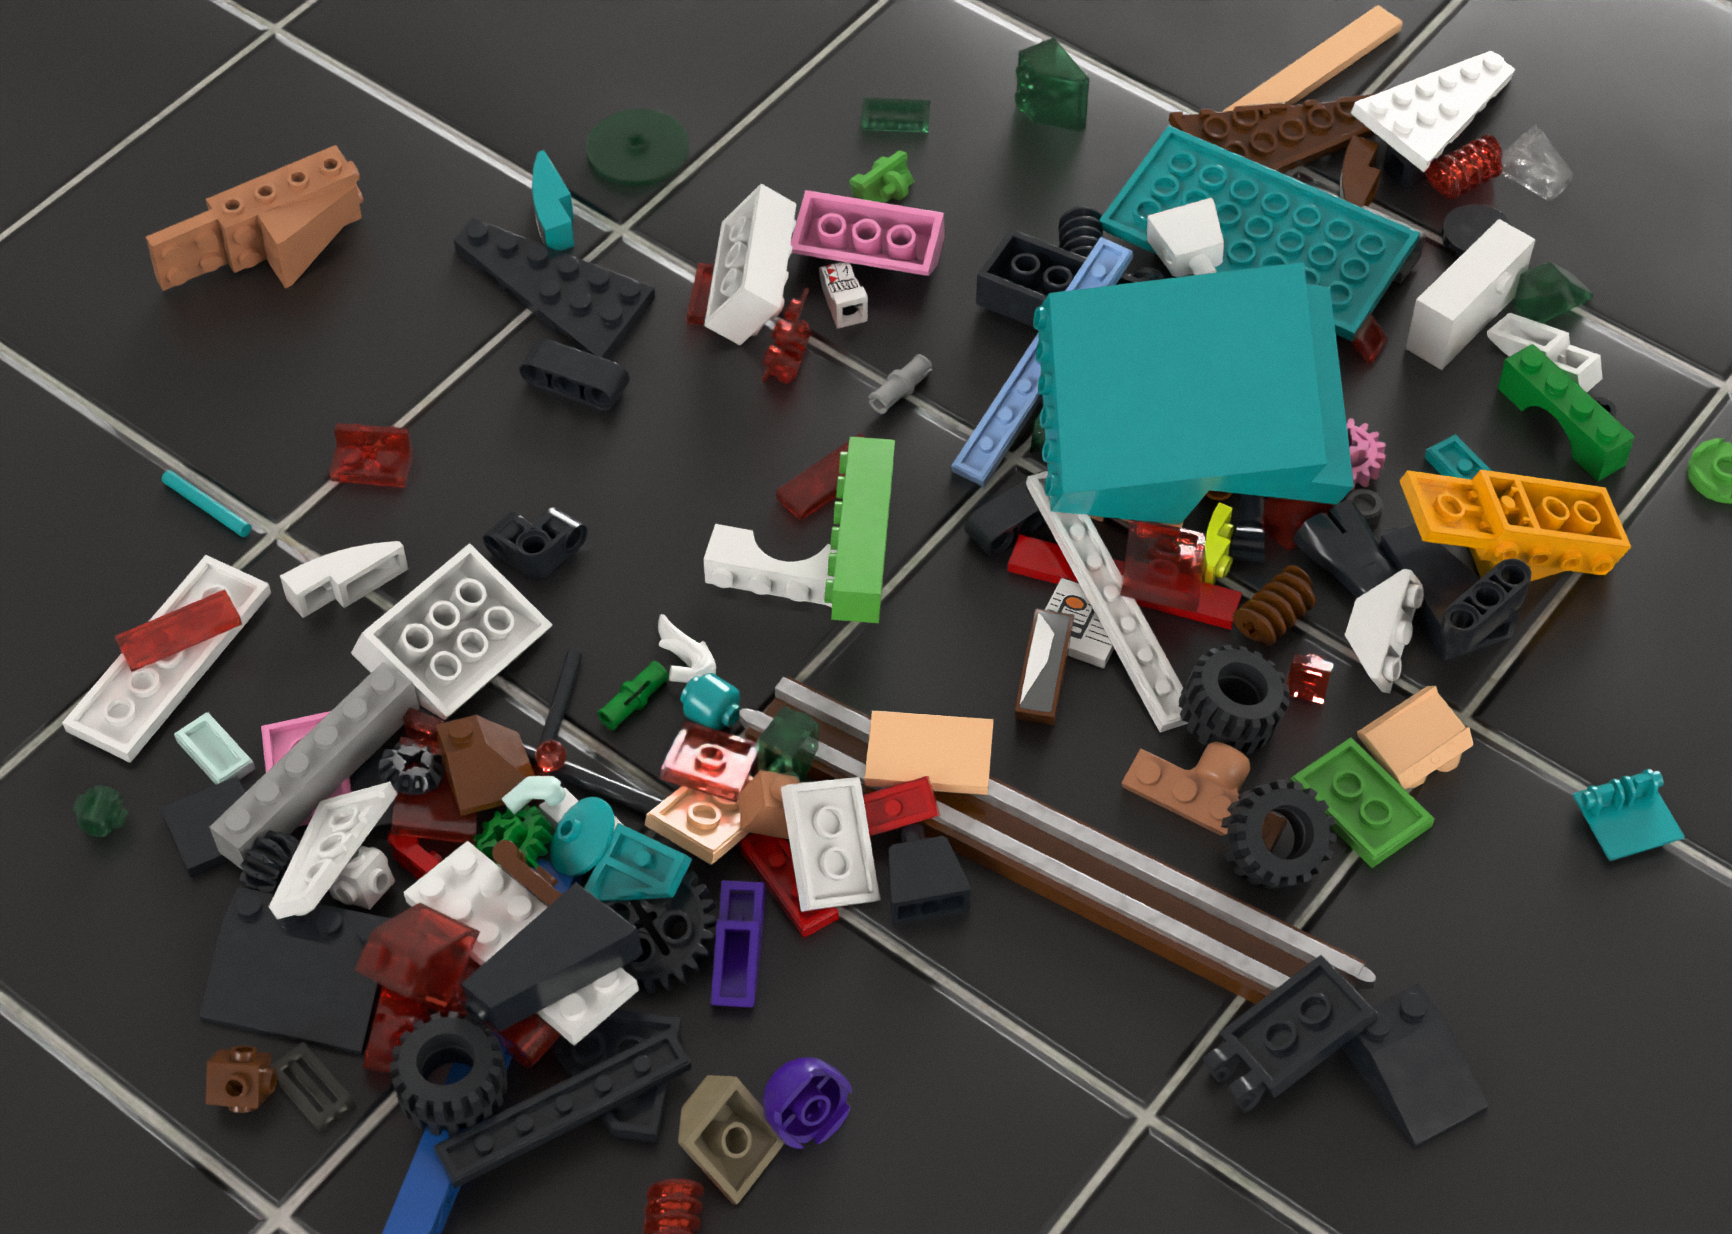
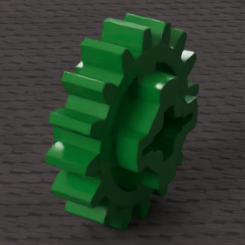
M526 804L515 815L509 808H507L506 813L503 815L499 811L495 812L492 820L481 824L484 829L482 834H476L472 837L477 843L474 847L502 870L503 868L493 859L492 855L495 844L502 840L513 842L525 855L526 865L536 869L539 866L536 861L538 856L547 855L549 852L544 847V844L553 840V836L549 833L553 827L536 806L530 807Z

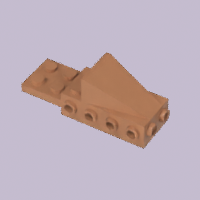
M334 145L207 198L208 211L146 236L159 286L164 291L171 287L182 285L186 281L206 272H212L225 264H229L233 272L236 273L245 268L253 267L266 259L284 288L292 286L344 226L362 219L360 204L363 203V197L356 181L360 180V175L353 161L347 162L338 147Z

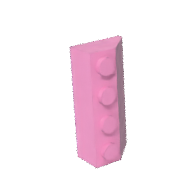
M805 190L790 245L794 254L929 276L938 266L945 238L944 213Z

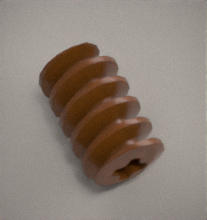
M1286 566L1261 591L1252 596L1251 600L1243 604L1241 609L1233 613V621L1238 630L1247 638L1255 640L1263 646L1270 647L1276 642V637H1281L1286 633V628H1291L1296 624V619H1301L1306 615V610H1311L1316 606V598L1313 593L1314 587L1310 577L1298 566Z

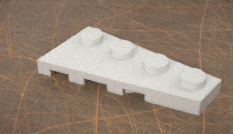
M390 782L319 802L269 905L270 910L277 919L292 915L302 916L314 910L397 796V792Z

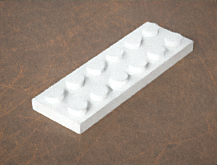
M205 555L62 722L65 731L131 763L271 594L269 584Z
M468 841L403 892L406 902L481 966L548 908ZM620 967L536 1013L570 1043L576 1045L639 991L637 980Z

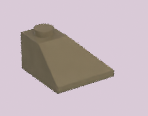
M707 1075L681 1108L679 1145L732 1204H738L785 1143L776 1135L766 1120L764 1108L735 1076Z

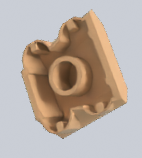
M1436 686L1425 687L1357 731L1358 738L1378 764L1404 789L1415 788L1423 784L1427 775L1435 770L1448 772L1457 768L1462 752L1474 745L1470 728L1464 726L1440 696Z

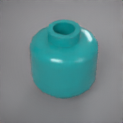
M713 673L703 674L701 677L694 676L686 684L681 694L680 700L683 703L684 715L712 733L722 730L725 726L732 727L740 717L739 711L742 707L739 706V690Z

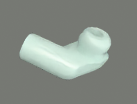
M530 776L520 782L501 800L515 815L532 799H544L549 806H556L564 800L566 793L560 786L561 782L553 776Z

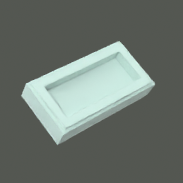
M208 712L174 733L178 744L215 785L235 776L240 780L255 770L254 763Z

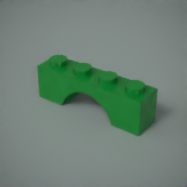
M1531 344L1505 359L1498 389L1521 411L1530 406H1538L1551 413L1567 434L1572 458L1596 481H1600L1626 466L1635 436L1534 344Z

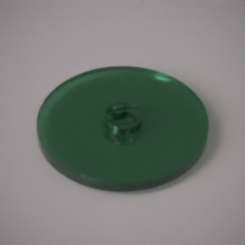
M629 109L604 118L592 129L586 143L587 158L594 171L611 182L628 186L649 185L667 179L684 165L689 154V139L684 127L672 116L651 109Z

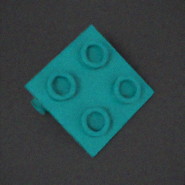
M1646 769L1642 773L1633 776L1626 775L1619 780L1613 779L1609 783L1599 786L1592 785L1585 790L1572 794L1609 861L1685 838L1658 792V787H1662L1664 783L1659 771L1653 772L1651 769Z

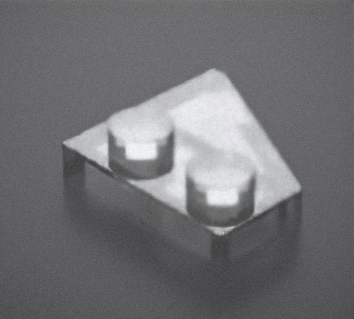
M1537 125L1530 128L1499 155L1494 165V169L1550 202L1571 184L1573 177L1569 167Z

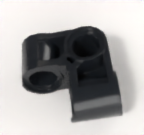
M556 507L548 509L533 525L520 514L511 511L484 534L482 540L487 550L496 559L512 566L529 579L540 580L551 575L560 564L583 546L587 538L588 529L585 525Z

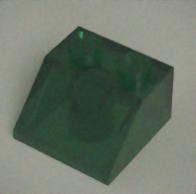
M1054 37L1020 50L1018 52V67H1016L1017 92L1014 94L1019 110L1024 111L1034 123L1075 131L1085 130L1090 78Z

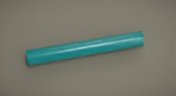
M167 470L163 474L161 480L164 484L241 537H246L250 533L251 524L172 470Z

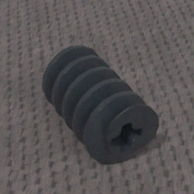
M1090 206L1074 207L1066 211L1058 223L1059 248L1087 258L1100 237H1103V227L1099 221L1102 217L1101 213Z

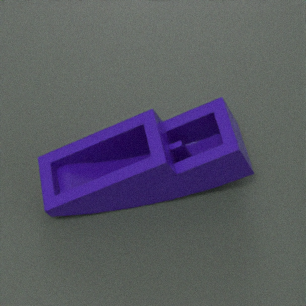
M725 880L721 882L711 1006L754 1008L766 898V886L763 882Z

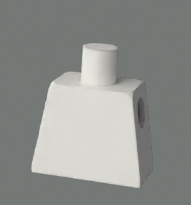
M1212 198L1147 216V240L1174 277H1182L1189 274L1217 273L1215 267L1220 266L1223 262L1224 242Z

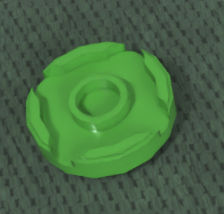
M1714 438L1704 441L1693 450L1687 467L1689 480L1694 488L1708 499L1732 504V443L1724 442L1725 438Z

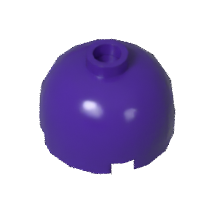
M812 1057L795 1058L783 1064L767 1082L762 1096L764 1116L776 1135L786 1145L801 1149L804 1147L800 1143H807L815 1138L814 1142L816 1144H820L833 1135L848 1116L850 1106L846 1103L848 1092L852 1094V1087L846 1077L827 1062Z

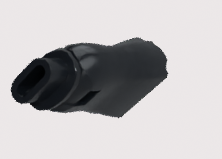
M1351 499L1333 506L1329 510L1328 515L1324 512L1307 519L1294 535L1293 543L1334 576L1356 598L1399 572L1380 547L1368 523Z

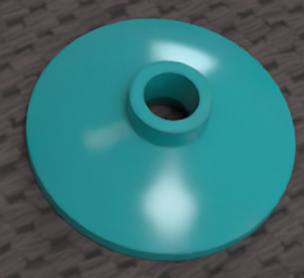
M597 797L584 798L571 806L560 819L551 841L550 856L554 868L561 874L569 877L580 876L591 870L604 856L610 845L615 824L613 810L606 801Z

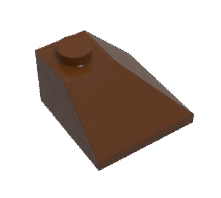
M478 715L436 725L442 764L446 767L445 772L461 816L505 805L501 798L525 778L535 776L519 732Z

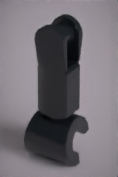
M1240 494L1238 525L1229 553V557H1232L1233 560L1265 564V529L1262 527L1264 496Z

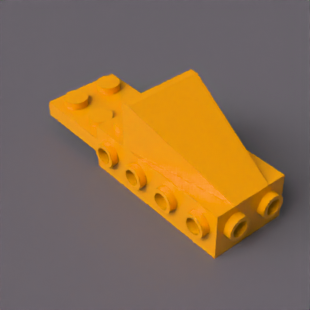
M1407 470L1399 480L1422 541L1469 547L1481 578L1499 562L1510 558L1519 559L1530 567L1532 572L1530 582L1563 571L1606 575L1631 548L1605 487L1487 470H1479L1473 479Z

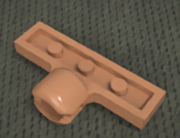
M1220 742L1209 743L1198 764L1191 770L1182 769L1140 748L1122 781V787L1222 836L1227 834L1228 830L1221 827L1223 818L1231 815L1227 811L1230 804L1239 801V790L1251 768L1249 759L1242 752ZM1270 811L1263 821L1262 838L1267 849L1272 853L1287 825V819Z

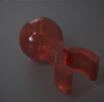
M546 740L537 746L535 751V761L537 764L533 768L535 776H548L550 772L560 769L565 764L567 754L563 745L556 740ZM532 799L531 801H542L543 799Z

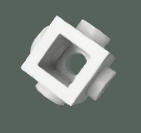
M360 845L330 886L329 891L332 898L346 905L353 904L371 909L395 882L388 866L387 857L375 847Z

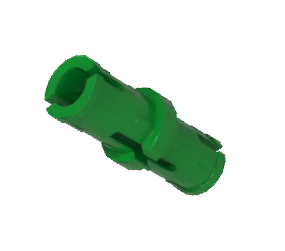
M652 661L632 681H625L619 687L620 692L603 708L597 711V716L602 724L610 730H615L633 711L643 709L648 703L647 698L669 680L667 670L657 661ZM641 687H643L636 695H634V696L624 705V702H626L633 694H635Z

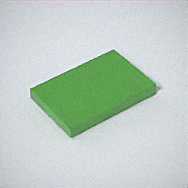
M1351 737L1290 778V782L1302 783V790L1312 788L1318 793L1315 797L1317 802L1325 800L1329 808L1324 812L1327 817L1333 816L1336 824L1330 827L1371 868L1424 833L1434 823L1435 818Z

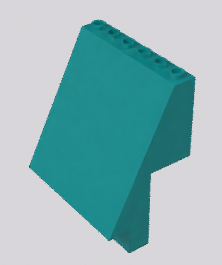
M1304 262L1049 293L1041 307L1036 308L1033 318V325L1038 330L1039 337L1036 346V361L1040 362L1041 366L1038 393L1043 395L1040 425L1041 428H1045L1046 438L1042 457L1043 461L1047 462L1048 475L1045 480V494L1050 496V511L1180 525L1209 490L1338 505L1353 489L1354 482L1330 287L1307 284Z

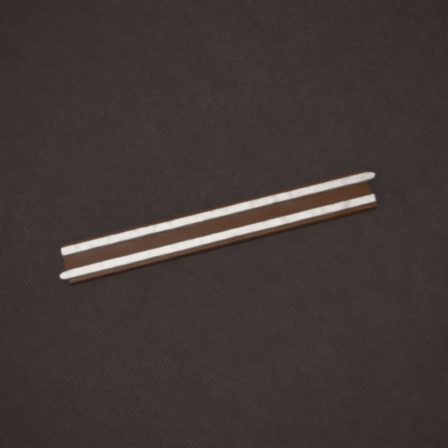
M789 676L787 678L783 677L775 687L776 698L765 713L756 712L751 709H741L739 711L740 722L747 728L745 731L747 747L815 781L860 777L863 795L886 788L865 786V770L871 725L870 716ZM989 776L988 795L933 791L941 816L914 823L924 827L927 838L946 837L953 851L1255 1004L1320 955L1354 989L1357 986L1364 989L1374 987L1376 976L1365 967V961Z

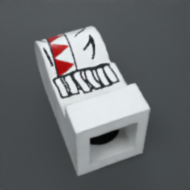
M839 262L820 267L819 275L822 290L837 329L868 321V296L864 287H860L857 278L855 279L851 264ZM853 305L857 308V311L852 315L842 314L843 307Z

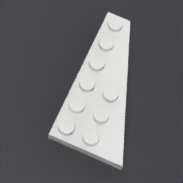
M1489 51L1357 101L1353 106L1351 114L1421 171L1425 172L1429 168L1431 161L1434 158L1437 159L1442 154L1444 147L1448 143H1452L1473 121L1475 114L1478 111L1481 112L1486 107L1489 99L1495 97L1511 80L1515 69L1507 64L1500 55Z

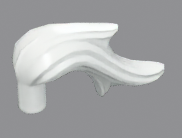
M661 614L658 621V632L662 640H660L659 646L673 652L688 666L671 665L669 681L688 683L694 676L701 677L707 673L716 674V663L704 641L697 643L677 629L664 614Z

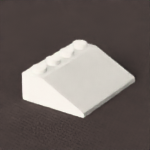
M469 543L363 631L351 654L370 673L382 662H385L413 682L419 705L446 720L552 627V624Z

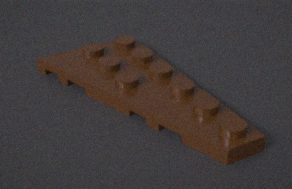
M1376 94L1338 97V100L1335 102L1318 103L1317 99L1304 100V103L1301 105L1290 106L1287 105V102L1235 106L1233 111L1214 112L1213 108L1201 109L1199 114L1183 115L1182 111L1170 112L1168 121L1176 129L1279 173H1285L1349 146L1353 135L1364 139L1376 135L1351 114L1355 102Z

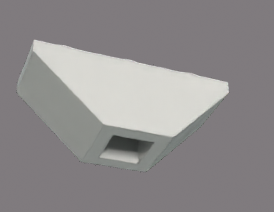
M1408 569L1401 570L1358 597L1345 632L1348 642L1371 680L1382 692L1389 694L1393 681H1396L1400 676L1401 655L1404 646L1411 640L1414 613L1421 606L1424 597L1423 585L1412 570Z

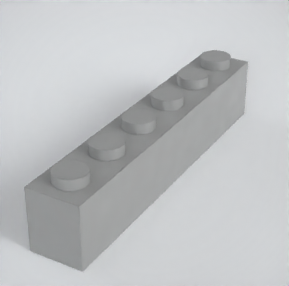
M382 662L209 827L219 853L242 869L240 864L246 860L248 856L247 850H251L254 847L257 837L263 838L269 830L276 833L291 834L312 814V811L318 806L320 801L326 800L345 779H348L420 709L413 682L385 662Z

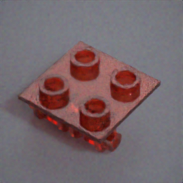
M807 287L798 300L795 298L791 299L784 313V318L786 319L779 318L772 331L771 338L775 339L774 345H769L761 362L762 365L766 366L762 377L764 382L770 373L777 376L778 380L782 383H790L791 380L797 377L798 369L811 336L809 324L802 320L798 321L809 291Z

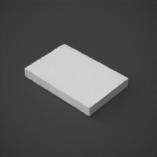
M860 777L782 786L781 793L801 912L879 901L880 894Z

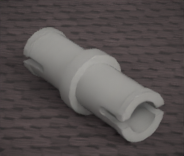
M918 354L901 370L897 369L890 373L887 382L869 395V399H871L869 403L872 408L878 413L883 414L899 399L909 397L914 392V387L933 372L930 360L924 355Z

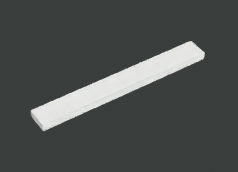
M1048 471L1028 476L1026 481L1028 490L1159 732L1188 724V722L1182 721L1180 716L1182 708L1178 707L1183 686L1089 515L1050 511V496L1045 494V480Z

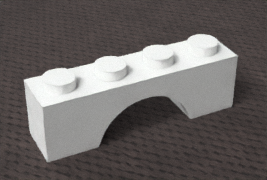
M715 524L703 559L705 583L714 584L721 588L731 587L752 591L759 595L769 594L785 597L798 602L818 603L832 608V603H824L826 579L834 580L833 576H828L829 553H837V550H831V544H827L818 554L809 559L796 562L780 561L761 551L755 542L753 530Z

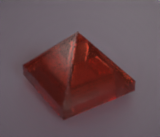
M1371 312L1356 333L1351 336L1353 339L1351 343L1368 364L1374 362L1388 340Z

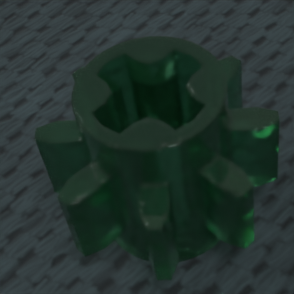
M101 785L87 789L85 795L79 794L72 809L73 812L78 814L76 821L79 828L85 833L97 837H104L108 833H113L114 828L121 829L128 813L127 810L122 808L124 801L120 793L110 787Z

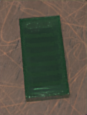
M863 97L861 130L929 132L931 100Z

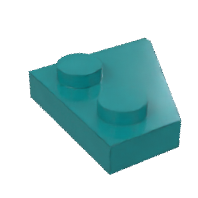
M618 823L614 829L607 851L595 866L584 889L600 901L674 897L692 858Z

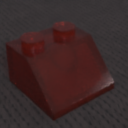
M419 902L372 930L354 971L410 1000L444 1012L480 931Z

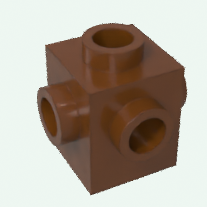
M246 1045L235 1046L230 1050L219 1049L207 1061L206 1104L229 1106L230 1111L237 1113H246L258 1109L274 1093L276 1087L277 1073L275 1068H271V1053L257 1052L256 1047Z

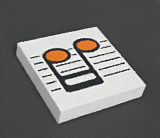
M1061 578L1045 610L1075 615L1068 656L1105 668L1114 647L1080 584Z

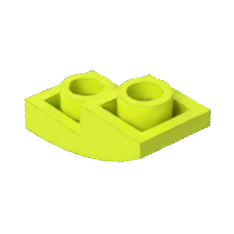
M1220 502L1209 522L1202 563V580L1213 585L1218 578L1224 579L1233 560L1232 557L1228 556L1230 541L1235 529V525L1230 524L1233 508Z

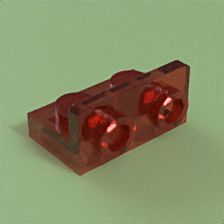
M341 423L335 425L334 433L337 445L329 470L331 481L405 487L414 453L410 432L407 428Z

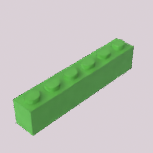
M850 437L848 452L841 451L839 474L846 475L838 476L836 499H843V501H835L833 522L834 524H840V527L832 526L831 550H837V553H829L828 576H833L834 580L826 579L824 603H832L831 620L879 623L895 440Z

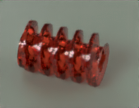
M1489 134L1483 135L1479 139L1461 146L1458 150H1453L1448 155L1441 156L1436 161H1431L1429 168L1425 171L1427 179L1436 191L1441 192L1445 198L1454 200L1459 194H1466L1470 189H1476L1481 183H1487L1491 178H1497L1502 174V149L1494 136Z
M681 1178L666 1179L652 1184L647 1190V1201L649 1203L645 1207V1218L647 1220L643 1224V1233L695 1234L693 1232L701 1228V1220L694 1215L699 1214L703 1209L702 1202L696 1198H700L704 1194V1186L699 1182Z

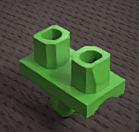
M899 150L889 158L882 156L874 162L870 172L865 175L857 174L851 178L849 184L853 196L862 200L886 203L892 198L896 200L905 198L909 193L908 186L914 183V178L907 167L908 157L906 152Z

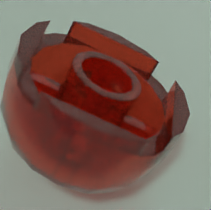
M383 984L362 1068L390 1073V1063L394 1062L392 1058L394 1046H402L400 1036L405 1031L412 1033L414 1031L413 1024L420 1019L424 1024L428 1022V1009L423 1000L416 994L400 987Z

